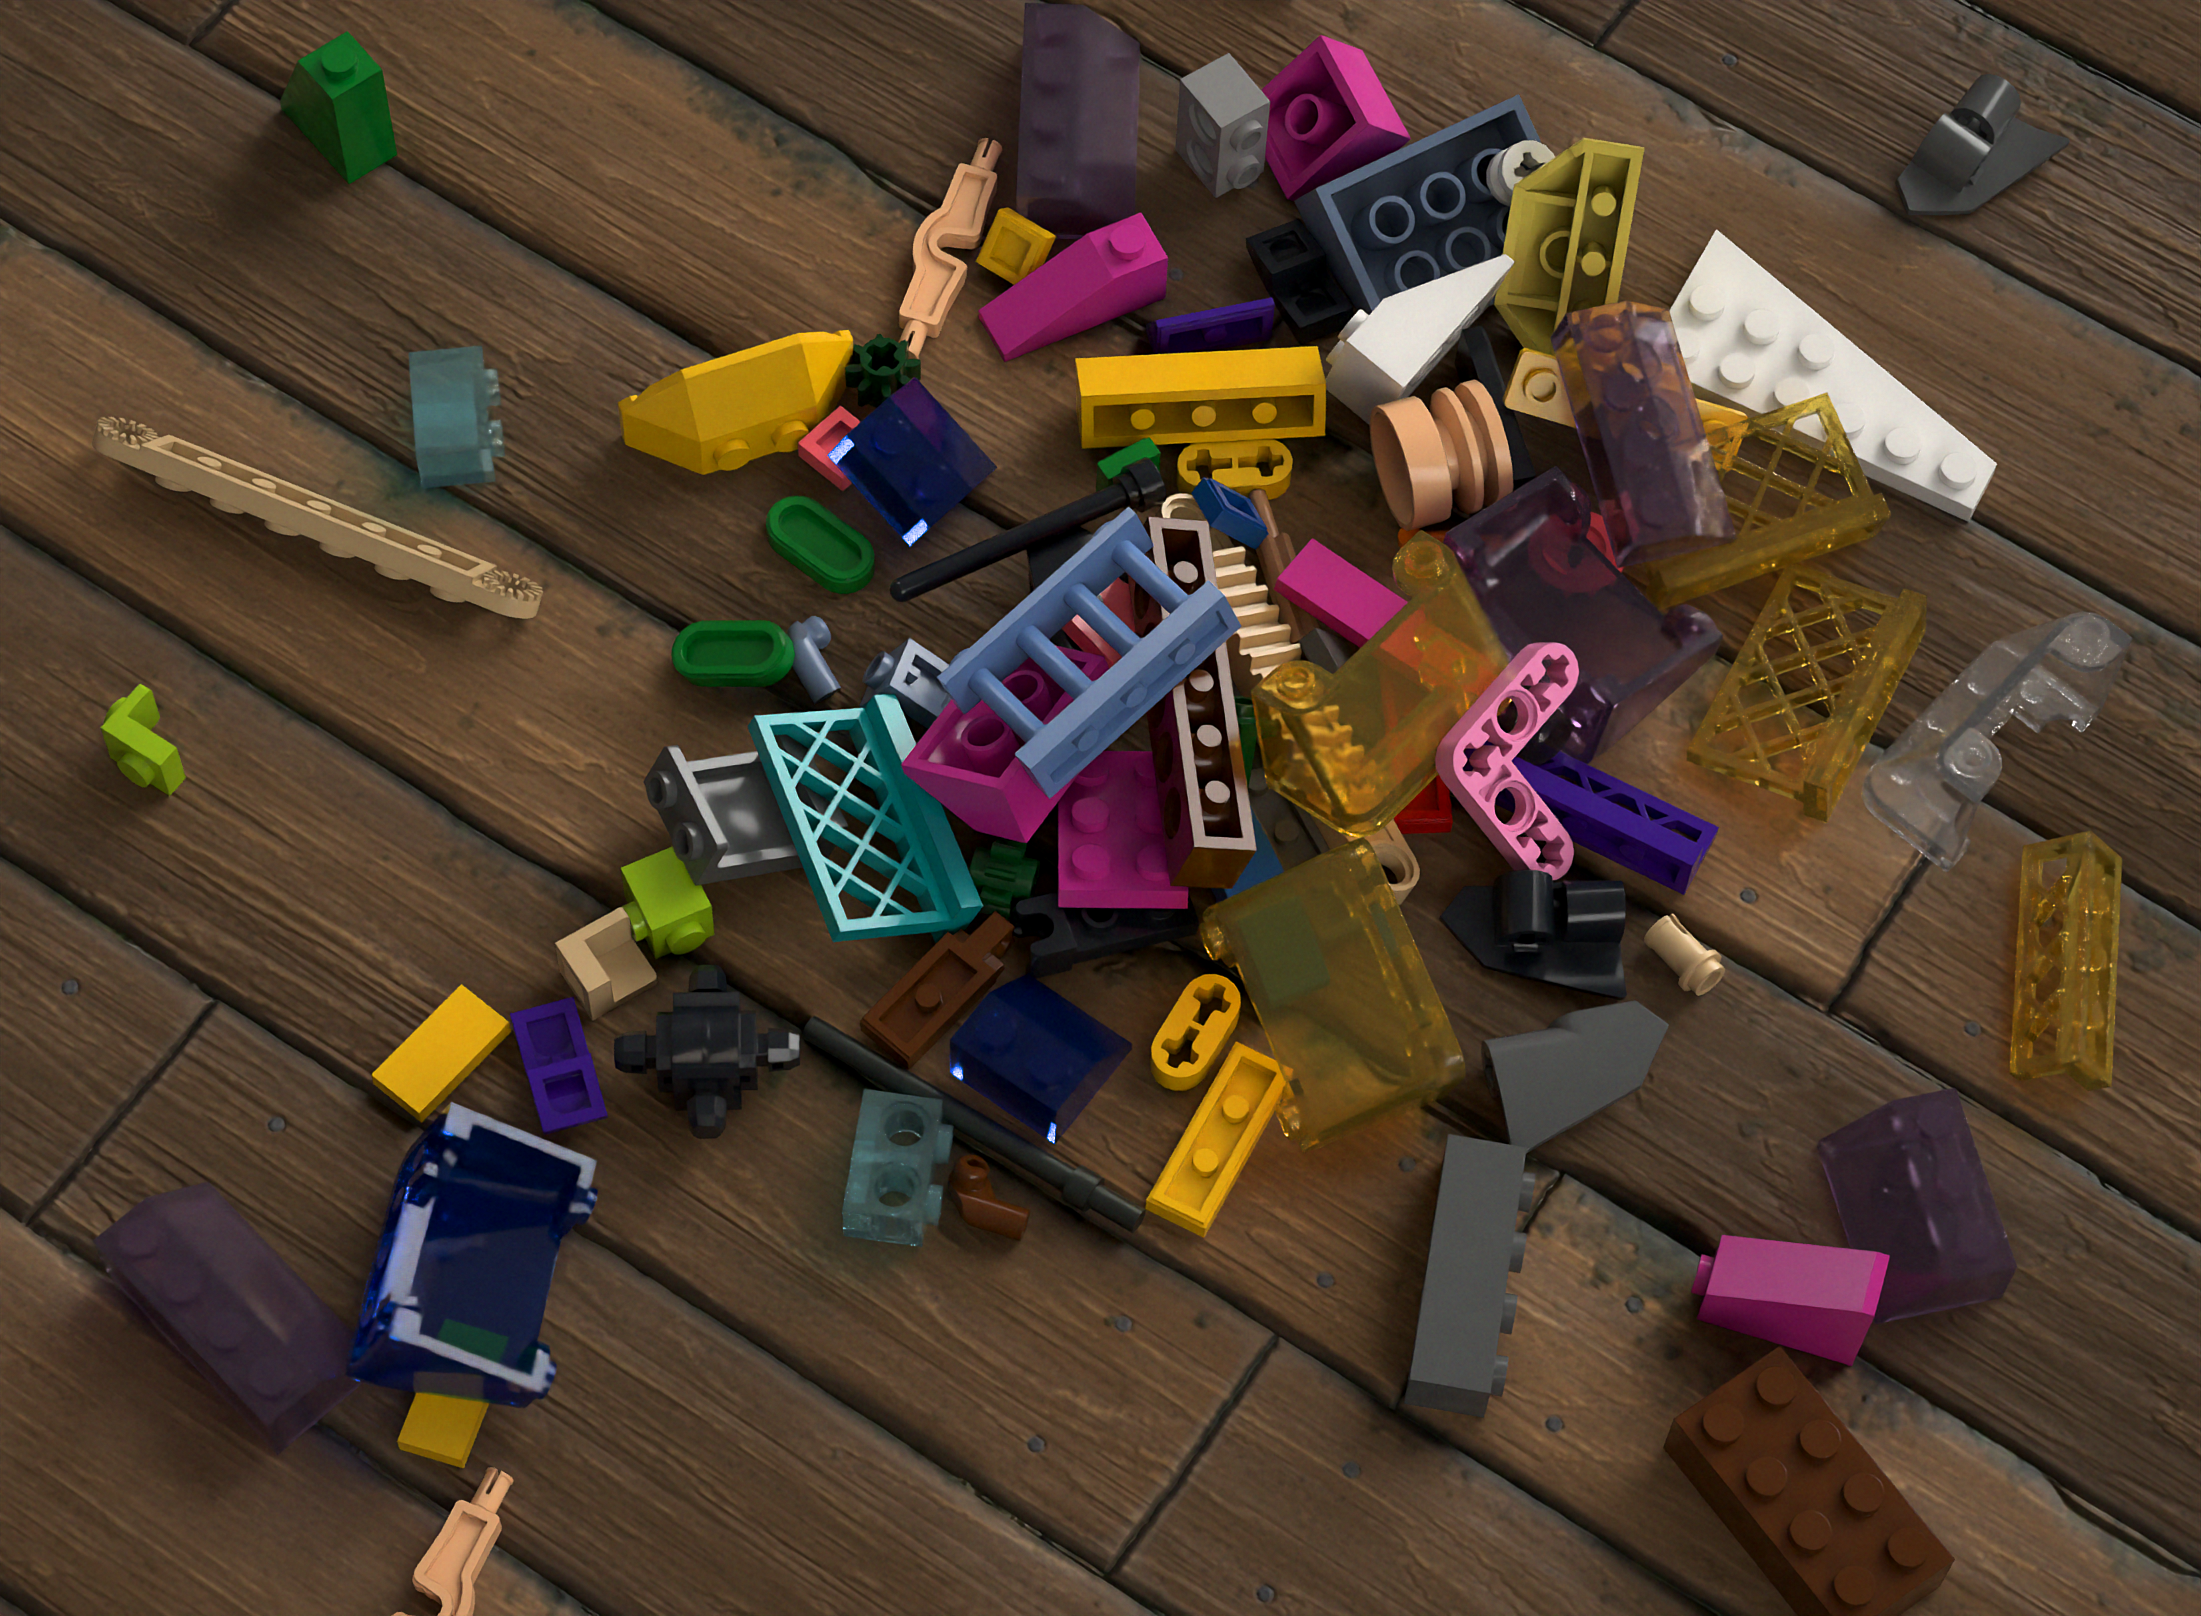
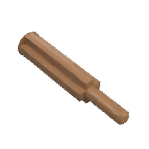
M1254 489L1249 493L1248 498L1253 503L1269 533L1259 545L1260 547L1256 549L1273 605L1277 604L1280 609L1278 616L1279 624H1289L1291 627L1289 642L1291 645L1300 643L1299 640L1314 628H1320L1315 617L1274 590L1277 578L1293 561L1296 555L1290 536L1283 532L1279 534L1266 491ZM1302 651L1301 657H1305V654H1304L1303 651Z

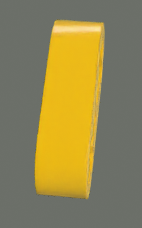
M1275 439L1192 443L1184 448L1178 457L1176 484L1181 494L1192 495L1191 492L1201 481L1200 475L1196 471V466L1204 465L1208 466L1212 479L1247 498L1252 490L1263 489L1266 491L1268 500L1284 494L1290 486L1293 458L1290 450L1283 443ZM1268 462L1270 470L1273 471L1272 476H1261L1257 463Z
M1204 974L1193 979L1186 986L1155 1036L1151 1046L1150 1068L1155 1080L1164 1088L1173 1091H1187L1198 1086L1206 1077L1236 1028L1240 1015L1241 999L1237 987L1228 978L1217 974ZM1213 997L1221 999V1011L1214 1010L1204 1026L1199 1024L1201 1003L1208 1004ZM1187 1039L1193 1041L1190 1063L1183 1061L1178 1068L1168 1065L1169 1053L1176 1055L1180 1052Z

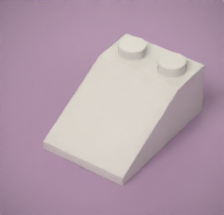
M1504 254L1384 298L1370 315L1360 309L1338 336L1340 341L1326 358V361L1332 365L1325 379L1326 389L1368 424L1370 423L1371 410L1375 406L1409 397L1457 343L1462 329L1470 328L1487 309L1515 261Z

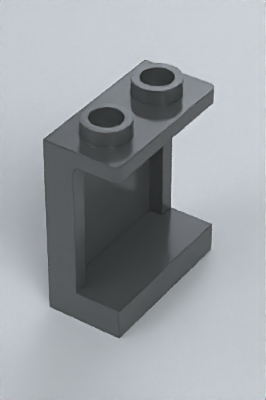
M774 735L780 749L802 762L808 752L807 747L788 735ZM678 745L665 746L643 783L646 787L650 804L653 808L657 809L672 839L676 856L683 861L695 886L803 867L757 751L687 762ZM812 758L808 767L820 773L814 759ZM798 782L795 789L800 801L823 815L830 801ZM837 806L829 820L847 830L849 826ZM820 835L816 842L821 855L828 859L836 845Z

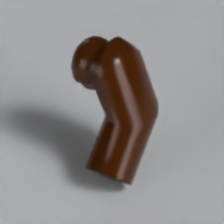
M977 1155L960 1157L955 1162L954 1170L948 1177V1190L960 1217L970 1226L1021 1241L1028 1224L1030 1209L997 1200L987 1177L990 1168L984 1159Z

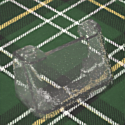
M2083 611L1995 640L1872 763L1862 784L1861 796L1865 807L1886 826L1945 872H1948L1967 853L1971 843L1967 833L1980 801L1993 788L2002 770V758L1999 750L1989 739L2012 715H2015L2037 733L2045 727L2046 723L2058 719L2072 720V726L2083 732L2101 713L2133 638L2105 617L2097 613Z

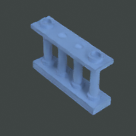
M1129 506L1115 519L1100 526L1087 544L970 648L959 652L953 658L949 667L937 677L957 708L964 715L978 702L983 700L1026 743L1015 753V756L1033 783L1049 799L1242 627L1225 595L1209 580L1193 594L1187 595L1144 555L1154 544L1137 514ZM1124 572L1170 613L1158 626L1142 638L1137 636L1097 598L1100 593ZM1077 614L1122 656L1120 660L1095 681H1091L1049 640ZM1029 657L1074 699L1071 704L1048 724H1043L1001 683Z

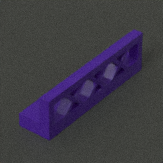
M1498 722L1500 728L1505 733H1509L1512 728ZM1533 738L1527 742L1518 753L1521 758L1515 756L1512 762L1566 829L1573 842L1685 895L1715 840L1719 827ZM1486 741L1483 745H1494V744H1492V743ZM1467 748L1464 754L1467 757V762L1463 767L1464 771L1473 770L1469 758L1476 749ZM1558 775H1564L1576 781L1577 785L1558 777ZM1504 788L1496 797L1495 804L1514 813L1515 799L1512 793L1507 788ZM1615 802H1620L1633 808L1634 813L1615 804ZM1677 829V830H1679V831H1681V832H1683V833H1685V834H1687V835H1689V836H1691V837H1693V838H1696V839H1698V840H1697V842H1694V841H1692V840H1690V839H1688V838H1686V837H1684V836H1681V835H1679V834H1677V833H1675V832H1673V831H1671V830Z

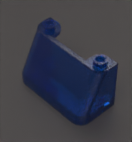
M451 1102L411 1145L397 1172L345 1367L346 1376L374 1387L517 1408H525L535 1399L542 1400L553 1383L557 1364L549 1359L550 1346L538 1341L540 1327L561 1240L575 1223L584 1225L594 1209L598 1190L592 1187L591 1183L597 1160Z

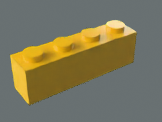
M1318 346L1075 358L1076 412L1082 449L1125 447L1150 437L1155 445L1325 436L1326 380Z

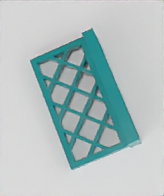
M896 694L873 695L865 708L755 715L747 726L832 941L840 942L931 932L935 943H937L947 932L954 935L960 929L965 931L981 910L983 904L941 803L905 775L901 767L902 762L916 746V742ZM849 730L858 756H853L826 739L825 736L828 731ZM774 735H788L807 747L809 750L802 762L780 749ZM815 753L847 773L840 786L808 767ZM853 778L873 789L880 806L878 810L846 791ZM798 782L830 801L823 815L800 801L795 789ZM837 806L869 826L862 839L829 820ZM875 831L895 843L901 858L900 864L868 844ZM820 835L852 855L844 869L821 855L816 842ZM859 860L890 879L883 894L851 874ZM897 885H900L917 897L922 912L913 913L890 899ZM841 890L874 909L870 917L847 919L838 897Z

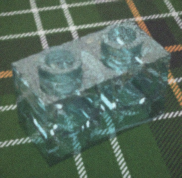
M864 1089L842 1209L844 1236L923 1247L926 1224L938 1225L941 1215L944 1186L933 1184L936 1164L948 1165L952 1149L954 1125L943 1124V1100ZM904 1131L912 1132L921 1138L917 1143L910 1146H899L889 1140L894 1134ZM892 1191L902 1192L911 1198L906 1204L899 1207H889L878 1200L882 1195Z

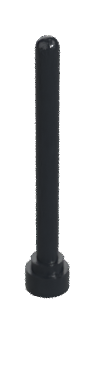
M1147 457L1130 463L1121 468V475L1114 477L1113 485L896 578L890 585V595L898 602H906L1120 508L1126 509L1129 506L1132 510L1136 509L1141 513L1166 502V489L1162 477L1155 464Z

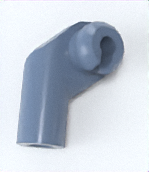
M811 616L803 623L799 621L794 622L787 631V635L793 642L795 652L792 667L813 703L817 704L841 689V686L819 649L829 644L831 633L825 622L817 616Z

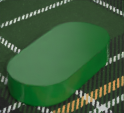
M790 496L779 500L769 510L766 518L767 539L772 549L823 588L838 594H849L861 590L871 581L875 571L874 550L871 543L862 534L817 501L805 496Z
M705 620L692 623L679 633L673 643L671 657L676 670L687 681L696 686L765 687L780 681L789 672L794 662L795 652L790 637L777 624L771 621Z

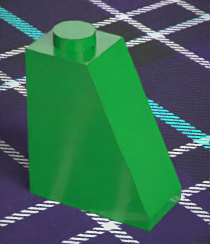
M348 31L297 61L280 100L281 109L348 184L353 183L397 155L383 70Z

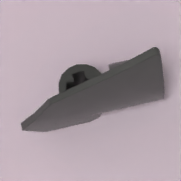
M1981 75L1975 80L1949 115L1944 113L1938 119L1919 146L1911 162L1897 178L1895 184L1907 215L1971 214L2065 149L2070 140L2069 138L2037 129L2015 118L2020 109L2021 100L2014 86L1997 75Z
M1634 1000L1567 1013L1552 1021L1547 1029L1483 1040L1481 1043L1483 1072L1491 1096L1493 1098L1500 1097L1509 1145L1527 1147V1154L1564 1131L1639 1090L1669 1024Z

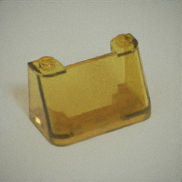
M1422 530L1417 532L1397 552L1393 558L1392 565L1396 585L1413 598L1334 674L1309 661L1294 660L1283 663L1273 669L1251 690L1267 786L1337 832L1349 837H1366L1383 829L1438 775L1435 756L1440 742L1510 663L1454 552L1447 545ZM1507 697L1501 702L1498 707L1497 716L1509 706L1512 701L1510 698Z
M1364 837L1332 848L1213 904L1203 912L1204 922L1199 925V931L1204 947L1212 960L1221 958L1229 968L1236 966L1286 1082L1282 1089L1283 1102L1276 1104L1278 1121L1288 1140L1297 1139L1303 1154L1443 1099L1464 1080L1466 1068L1459 1043L1373 847Z

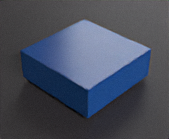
M1203 477L1191 492L1211 527L1255 550L1269 534L1253 503L1246 496L1210 477Z

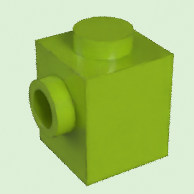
M673 846L621 867L624 896L627 904L621 907H623L630 918L632 937L636 942L645 938L655 959L670 953L676 955L688 953L698 948L706 938L715 935L712 905L702 886L694 885L683 861L676 856Z

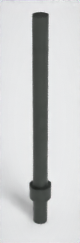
M813 1016L806 1024L802 1032L804 1040L1062 1191L1061 1199L1083 1212H1087L1091 1208L1131 1233H1134L1142 1223L1146 1210L1104 1186L1105 1178L1083 1165H1079L1076 1169L819 1017Z

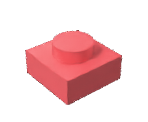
M840 405L798 442V454L800 458L841 491H844L885 454V441Z

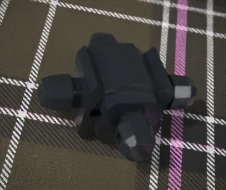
M699 965L694 968L690 975L688 992H673V1012H657L656 1035L647 1036L646 1030L625 1032L615 1037V1069L633 1074H647V1069H656L659 1092H674L675 1110L687 1111L689 1129L693 1136L698 1139H713L721 1136L726 1127L727 1110H742V1090H758V1067H768L769 1072L791 1070L800 1065V1034L790 1029L768 1028V1033H758L756 1010H741L739 991H727L726 975L722 968L717 965Z

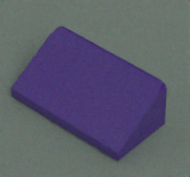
M1271 297L1149 322L1146 324V332L1153 355L1209 352L1269 340L1272 336L1275 304Z

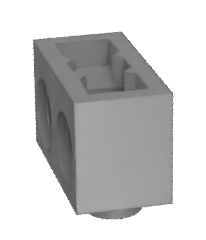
M1230 53L1181 78L1179 87L1175 150L1215 198L1233 188L1242 189L1250 185L1264 172L1270 101Z

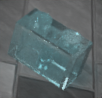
M482 346L408 352L415 451L422 488L496 481L494 457L505 456L502 420L491 421L490 406L501 405L497 368L486 369Z

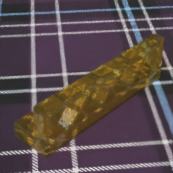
M2091 830L2023 846L2010 1074L2019 1082L2067 1073L2087 1091L2112 1087L2122 858ZM2067 858L2066 871L2047 891L2042 887L2043 863ZM2058 908L2064 913L2063 928L2044 948L2039 943V929ZM2055 965L2061 970L2060 985L2041 1005L2035 1000L2036 985ZM2052 1023L2058 1028L2056 1053L2032 1058L2033 1042Z

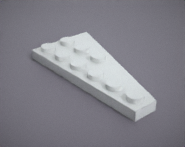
M1717 229L1641 359L1639 369H1643L1644 364L1650 362L1677 372L1679 374L1678 380L1693 398L1743 412L1749 418V423L1968 522L1992 479L1997 466L1996 462Z

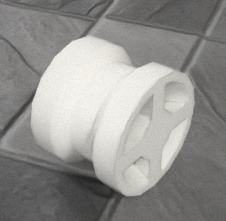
M1523 140L1498 152L1491 159L1486 171L1487 185L1491 194L1498 202L1510 207L1514 184L1555 157L1546 145L1534 140ZM1522 162L1523 164L1527 165L1528 168L1532 169L1526 170L1523 166L1520 165V163Z

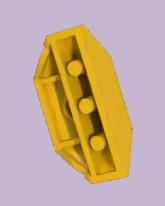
M840 330L833 334L827 332L796 333L681 369L648 386L638 397L633 395L618 402L621 435L624 443L629 447L701 475L718 470H735L744 466L750 460L778 451H795L798 449V442L834 411L846 389L845 367L854 364L853 338L849 330Z

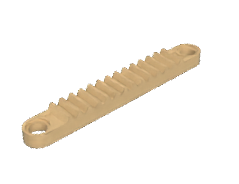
M1176 493L1168 496L1166 502L1161 504L1154 516L1207 521L1194 497L1189 494ZM1209 525L1218 590L1225 595L1242 626L1226 640L1231 678L1242 697L1252 698L1261 702V711L1282 718L1280 732L1266 733L1264 735L1353 890L1362 900L1372 906L1381 909L1395 908L1403 903L1419 880L1420 875L1417 860L1394 822L1396 807L1393 803L1384 805L1382 801L1384 791L1382 783L1372 784L1370 781L1371 764H1361L1359 762L1360 746L1358 742L1348 743L1349 727L1346 722L1337 724L1335 720L1336 704L1334 702L1329 704L1324 702L1325 688L1322 683H1313L1314 670L1311 664H1302L1301 662L1302 649L1300 643L1291 645L1289 642L1291 627L1289 624L1280 625L1278 623L1280 609L1277 604H1267V586L1256 585V567L1254 565L1245 566L1246 550L1243 546L1234 547L1228 535ZM1371 864H1381L1388 867L1396 875L1398 884L1386 883L1374 874Z

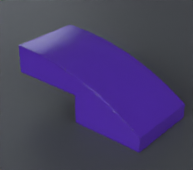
M574 997L510 1013L511 1023L543 1135L608 1118Z

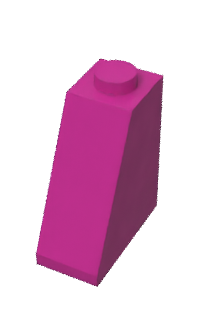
M1722 1235L1714 1258L1701 1255L1694 1277L1691 1293L1703 1296L1697 1320L1852 1366L1875 1316L1890 1255L1875 1251Z

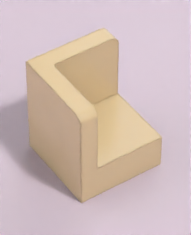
M623 907L613 910L555 943L560 973L592 1021L657 984L656 972L632 938L630 918Z

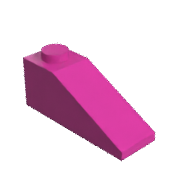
M1138 213L1087 233L979 309L978 317L1001 358L1006 362L1165 299L1168 256L1143 214Z

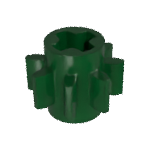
M877 334L875 339L870 340L863 347L856 344L853 346L854 364L845 367L846 387H858V405L860 407L869 404L872 407L883 409L885 413H890L891 408L897 406L902 400L908 402L914 400L913 382L921 380V361L918 359H908V341L903 340L898 343L893 339L884 338L881 334Z
M997 836L996 842H993L991 849L976 847L969 873L983 904L979 913L991 915L996 911L1005 919H1010L1011 911L1019 901L1034 897L1040 872V861L1027 858V854H1025L1026 843Z

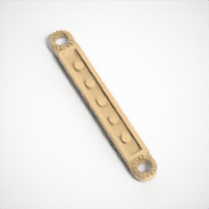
M103 417L97 420L91 444L92 447L105 456L155 475V482L162 487L180 492L192 490L210 497V504L219 510L235 514L247 512L265 519L264 525L268 529L283 535L297 536L302 534L320 542V549L331 555L343 558L355 556L374 563L375 571L383 576L397 580H408L411 578L431 586L430 592L440 599L450 602L468 601L493 612L514 618L528 619L537 615L543 595L542 587L538 586L536 582H529L530 579L526 577L518 581L519 575L513 573V577L510 578L508 572L502 571L499 573L496 571L497 566L174 436L158 437L152 428H146L144 424H139L135 428V421L130 420L129 425H125L126 421L124 418L116 420L114 417H108V419Z

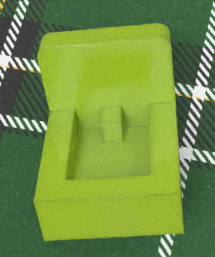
M139 684L127 698L122 697L110 707L100 728L110 758L117 762L118 768L128 779L144 788L152 784L170 796L185 780L186 776L177 747L150 731L159 721L160 715L152 690Z

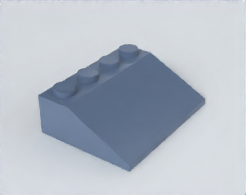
M1519 94L1328 182L1294 200L1307 230L1326 254V266L1357 311L1362 309L1370 315L1384 298L1502 255L1510 207L1498 202L1491 194L1486 180L1488 165L1498 152L1523 140H1534L1541 143ZM1522 162L1520 163V165L1523 166L1526 170L1532 169L1528 168L1527 165L1523 164ZM1495 295L1491 300L1490 304L1488 305V307L1494 304Z

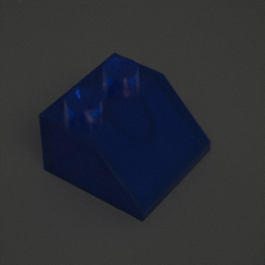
M916 377L888 397L852 429L827 455L909 546L913 545L997 468Z
M1026 974L989 992L950 1039V1073L1047 1140L1056 1144L1132 1050V1043L1031 975Z

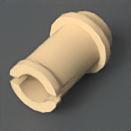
M1674 914L1666 915L1659 919L1644 937V943L1649 948H1652L1680 977L1678 985L1684 991L1692 990L1698 996L1703 995L1711 990L1725 973V968L1720 964L1721 955L1716 950L1707 951L1685 929Z

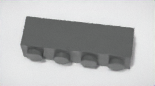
M1448 1134L1441 1165L1404 1404L1484 1418L1490 1395L1500 1397L1503 1395L1509 1357L1496 1355L1499 1333L1511 1335L1518 1299L1516 1294L1505 1293L1508 1272H1521L1527 1234L1515 1232L1518 1211L1527 1213L1530 1211L1536 1173L1524 1172L1527 1147Z

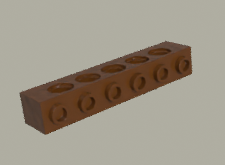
M1148 517L1143 526L1154 546L1144 555L1187 595L1193 594L1208 580L1218 589L1208 521ZM1128 575L1135 632L1137 636L1142 638L1158 626L1170 613ZM1225 641L1146 712L1170 886L1232 889L1257 851Z

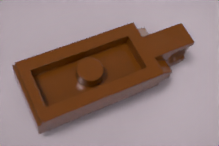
M994 911L971 935L967 934L963 929H960L954 935L947 932L860 1020L861 1031L909 1070L997 982L996 979L1005 969V964L999 959L1015 943L1013 938L1015 927Z

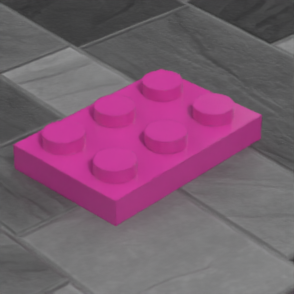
M1103 751L1081 770L1058 801V907L1188 909V887L1170 886L1152 751Z

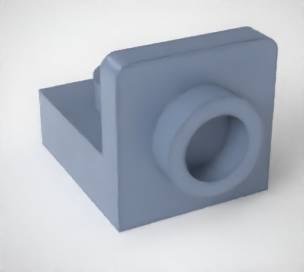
M911 638L907 639L889 654L881 651L871 661L863 675L862 682L868 685L859 707L865 708L873 695L896 694L903 713L929 729L951 701V697L937 678L949 667V664Z

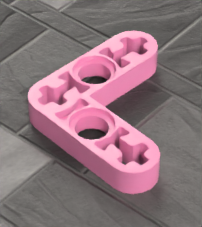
M1556 642L1533 643L1523 648L1445 735L1437 747L1435 756L1436 770L1442 781L1513 870L1547 872L1552 875L1553 880H1557L1565 875L1572 865L1574 856L1573 841L1566 829L1513 764L1512 760L1570 695L1577 684L1579 675L1578 661L1573 651L1566 645ZM1542 660H1550L1551 662L1547 669V674L1551 679L1550 683H1538L1546 672L1545 667L1541 663ZM1522 686H1531V688L1527 690ZM1507 697L1514 702L1518 712L1517 723L1509 733H1505L1497 721L1498 707ZM1486 741H1488V742H1490V743H1492V744H1494V745H1483V744H1484ZM1465 748L1476 749L1469 758V762L1473 767L1472 771L1463 770L1467 762V757L1463 752ZM1507 788L1515 799V811L1511 820L1503 824L1495 814L1494 805L1499 792ZM1525 832L1528 837H1519L1518 835ZM1533 840L1546 841L1547 844L1542 849V854L1546 859L1545 863L1536 862L1541 851Z

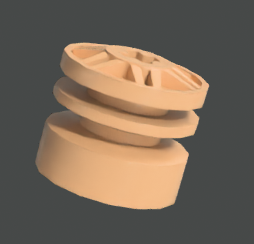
M1475 379L1463 382L1455 388L1454 392L1447 387L1437 389L1431 396L1430 412L1422 400L1415 396L1377 405L1371 410L1369 423L1370 439L1377 475L1391 513L1399 526L1406 531L1447 520L1451 515L1452 498L1459 509L1467 515L1478 512L1482 509L1483 504L1489 508H1495L1511 501L1513 468L1509 445L1500 415L1492 397L1482 383Z

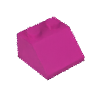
M1323 35L1318 36L1261 90L1270 101L1265 158L1286 198L1291 201L1399 150L1411 139L1363 50Z

